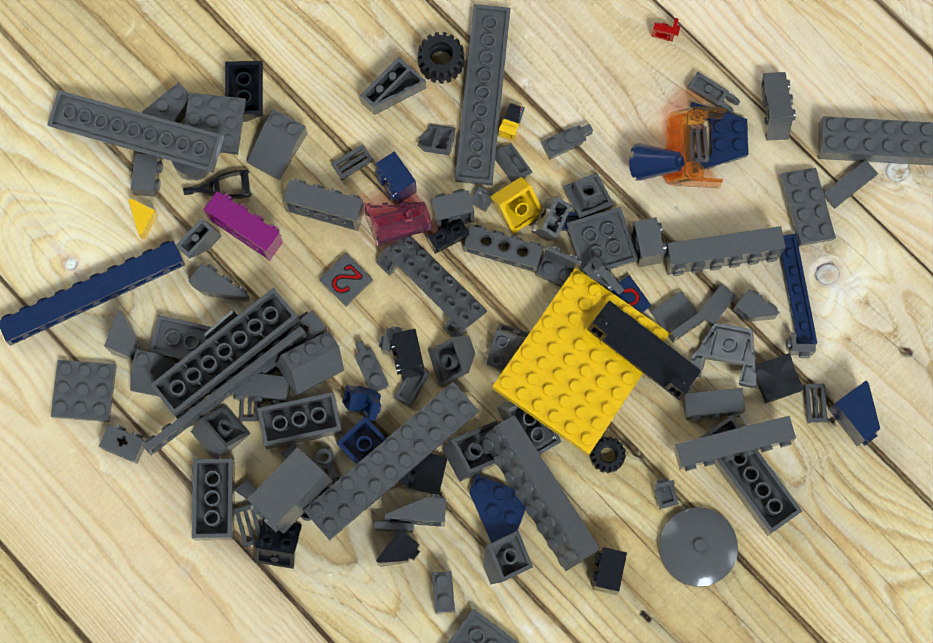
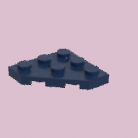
M476 474L469 494L492 543L518 531L526 509L516 497L513 488Z

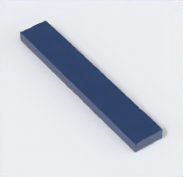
M795 234L783 235L785 250L780 258L794 331L796 333L797 344L817 345L797 238Z

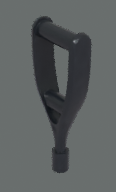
M246 169L227 172L202 186L183 188L184 195L205 193L214 196L217 191L220 193V180L241 175L243 193L228 195L233 199L249 198L252 196L248 175L250 172Z

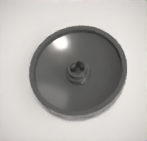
M689 508L677 513L666 523L659 538V555L663 566L674 579L688 586L705 587L719 582L732 570L737 559L738 541L734 529L722 515L707 508Z

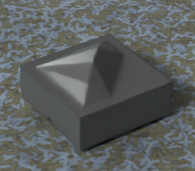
M479 186L471 198L472 204L486 212L492 203L490 196L493 194Z

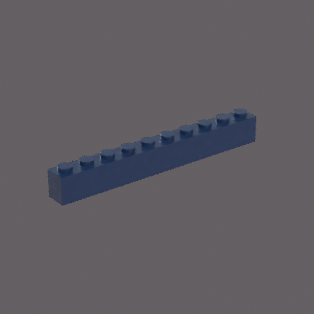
M174 241L163 242L160 244V247L154 250L148 249L137 258H128L125 260V263L119 266L113 265L102 274H93L89 280L76 282L67 290L61 289L55 292L52 297L41 298L32 306L27 305L20 308L17 313L4 315L0 320V330L6 343L12 346L185 266V263Z

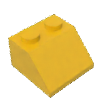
M522 177L490 196L497 212L513 234L538 219L542 210L532 186Z

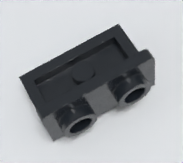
M460 219L428 236L431 249L436 254L467 238L470 233Z

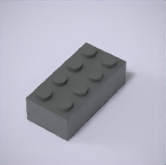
M289 179L283 198L286 212L359 231L365 211L363 200L357 195H344L336 189L326 190L318 184L311 186L300 179H295V181Z
M334 392L257 408L263 442L267 450L343 434Z
M193 459L192 539L195 541L234 540L235 461L233 459Z

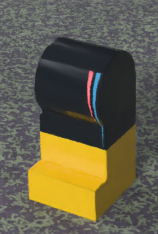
M510 103L499 128L498 136L515 141L525 107Z

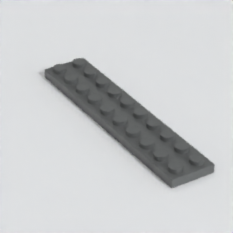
M474 4L455 182L493 185L511 10L509 7Z
M60 90L57 92L47 126L212 173H214L225 137L221 134Z
M452 382L305 508L304 512L330 541L474 417L479 410L459 387Z

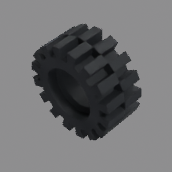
M611 436L599 439L590 453L592 465L594 464L595 469L601 470L600 472L611 473L620 469L626 458V450L622 442L620 443L617 438L613 439ZM602 449H613L615 459L611 462L603 461L600 456Z

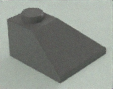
M118 310L104 347L112 355L133 361L136 349L140 350L139 341L129 320L122 311Z
M469 335L453 337L428 351L440 387L469 373L475 356V350Z
M136 349L131 368L130 391L158 396L150 384L171 369L177 361L156 353Z
M515 531L485 546L483 567L490 585L504 582L533 568L519 531Z

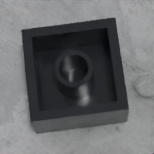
M416 328L393 333V340H390L393 357L397 356V358H394L397 375L401 374L402 380L408 377L424 375V364Z
M603 547L601 552L598 551L594 563L598 567L597 571H594L590 583L594 585L593 590L617 595L620 591L627 552Z

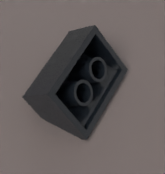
M263 61L225 62V96L246 99L243 122L263 116Z

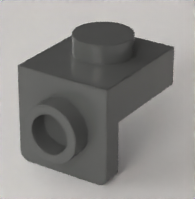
M396 326L386 328L385 336H381L379 342L382 354L390 355V340H393V333L401 332L402 328Z
M791 333L789 338L786 339V349L789 350L790 355H797L799 358L805 359L810 358L816 352V344H796V333Z
M668 478L658 480L657 484L653 486L659 510L679 504L674 489V480L669 481Z

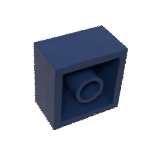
M395 151L376 163V179L381 186L385 185L388 190L386 193L392 201L395 200L400 204L417 192L416 180Z
M364 417L337 442V446L357 465L386 438Z

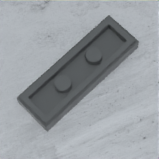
M865 160L823 193L824 197L835 209L876 177L878 173Z

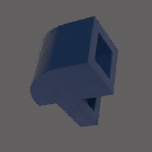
M346 385L342 403L347 410L361 411L368 420L376 421L377 415L381 411V394L367 387Z

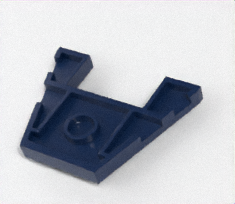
M695 102L690 103V120L710 121L711 140L709 161L692 162V174L748 157V125L746 118Z

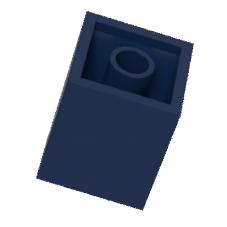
M866 380L828 409L856 446H859L861 443L864 446L878 436L876 432L880 430L870 385Z

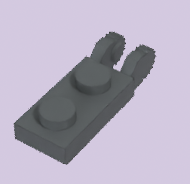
M700 72L696 73L687 87L688 90L730 114H733L734 110L723 102L726 98L728 102L737 106L740 103V100L729 93L727 89Z

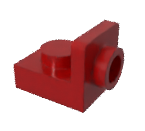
M675 18L673 27L666 23H655L651 37L673 42L674 35L678 36L681 25H677L679 18Z

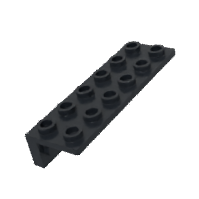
M611 301L607 302L587 328L591 334L679 401L688 393L690 386L701 372L699 368Z

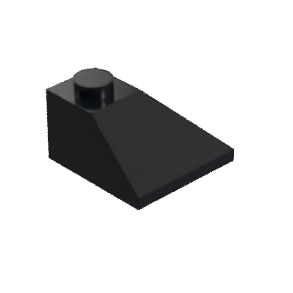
M399 529L376 562L380 567L408 563L411 559L414 561L421 552L418 550L420 545L403 530Z

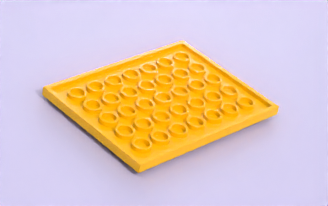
M575 268L498 377L492 389L588 456L643 373L591 334L587 328L607 302L611 301L663 342L670 333Z

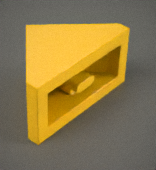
M129 199L128 202L138 235L143 240L148 235L158 215L154 209Z

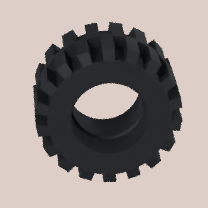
M436 32L435 36L432 37L430 34L427 36V40L423 39L422 45H419L418 66L422 75L425 74L427 80L432 78V82L436 83L437 80L440 84H444L445 80H447V83L451 82V78L456 79L458 73L461 74L462 67H464L463 45H460L459 39L454 40V35L450 34V36H447L446 32H443L442 35ZM439 51L447 52L452 57L448 63L443 65L434 63L430 58Z

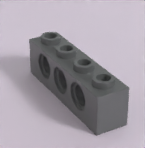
M470 225V235L466 238L464 252L537 272L543 252V247L538 242H525L518 236L508 237L501 231L493 230L491 232L481 225ZM489 239L491 243L489 245H483L481 243V240ZM506 244L509 246V249L502 251L499 249V246ZM523 249L527 252V255L519 256L517 251Z
M313 310L309 313L308 311L303 313L299 317L300 323L293 327L297 329L301 326V328L306 327L309 330L306 334L307 338L292 349L327 332L326 327ZM287 333L284 334L278 340H283L285 337H287ZM269 346V347H268L267 349H265L264 351L267 352V351H268L269 349H271L272 347ZM278 360L263 370L262 374L270 375L278 369L276 365Z

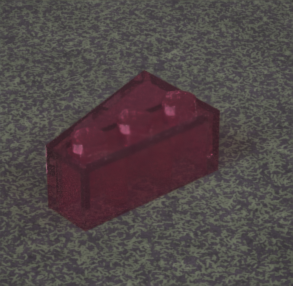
M400 202V205H388V203L370 205V203H364L366 220L377 245L431 230V217L425 202Z

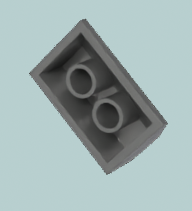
M329 331L282 354L276 363L296 396L344 371L340 348Z

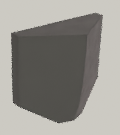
M430 124L428 129L420 136L417 146L424 152L450 155L456 128Z

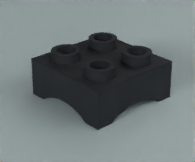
M790 353L756 364L757 384L765 404L801 392L804 389L796 373Z

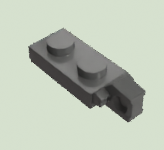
M590 124L581 128L579 125L541 141V145L550 160L582 145L587 140L586 137L593 134V129Z
M362 340L355 343L359 352L355 354L356 361L368 388L376 392L388 388L389 384L372 349H366Z

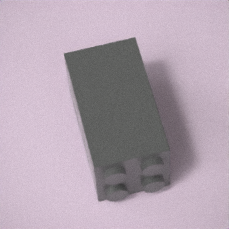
M297 447L247 500L252 504L250 508L260 518L266 517L263 521L275 532L280 530L284 534L304 513V509L314 502L333 481Z

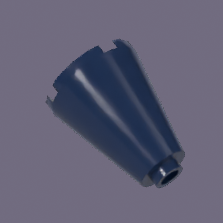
M642 143L633 145L631 148V152H634L633 157H629L631 176L636 178V181L678 172L684 167L685 163L684 157L680 152Z

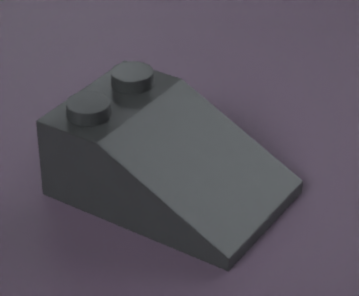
M273 109L263 125L247 163L280 180L308 134L306 126Z
M507 401L497 407L503 421L515 415L540 455L561 443L559 435L512 402Z
M497 420L453 438L442 447L459 482L496 465L494 458L484 447L481 438L498 425Z
M431 494V497H425L385 514V520L413 523L414 525L445 527L446 498H443V495Z

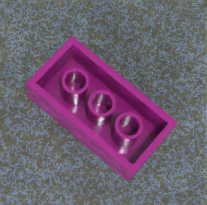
M217 191L204 208L208 220L270 261L283 244L281 234L279 233L280 230L273 224L267 225L264 223V219L258 214L254 213L252 215L249 213L248 208L243 204L239 203L237 205L232 201L233 198L227 193L221 194Z

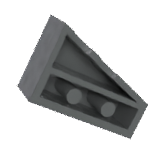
M398 57L360 95L361 104L376 115L426 89V80Z
M786 72L763 73L761 90L763 107H765L767 116L764 118V122L768 124L766 141L789 139L792 122L796 119V111L792 109L793 95L789 94L790 80L787 79Z
M178 82L141 113L180 123L186 116L189 93Z

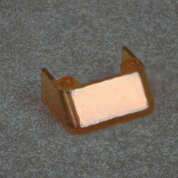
M696 106L676 110L668 115L666 120L665 149L680 152L685 160L684 167L680 171L663 175L664 181L668 185L720 188L723 179L704 178L703 166L697 162H689L691 126H700L707 118L723 119L726 108Z

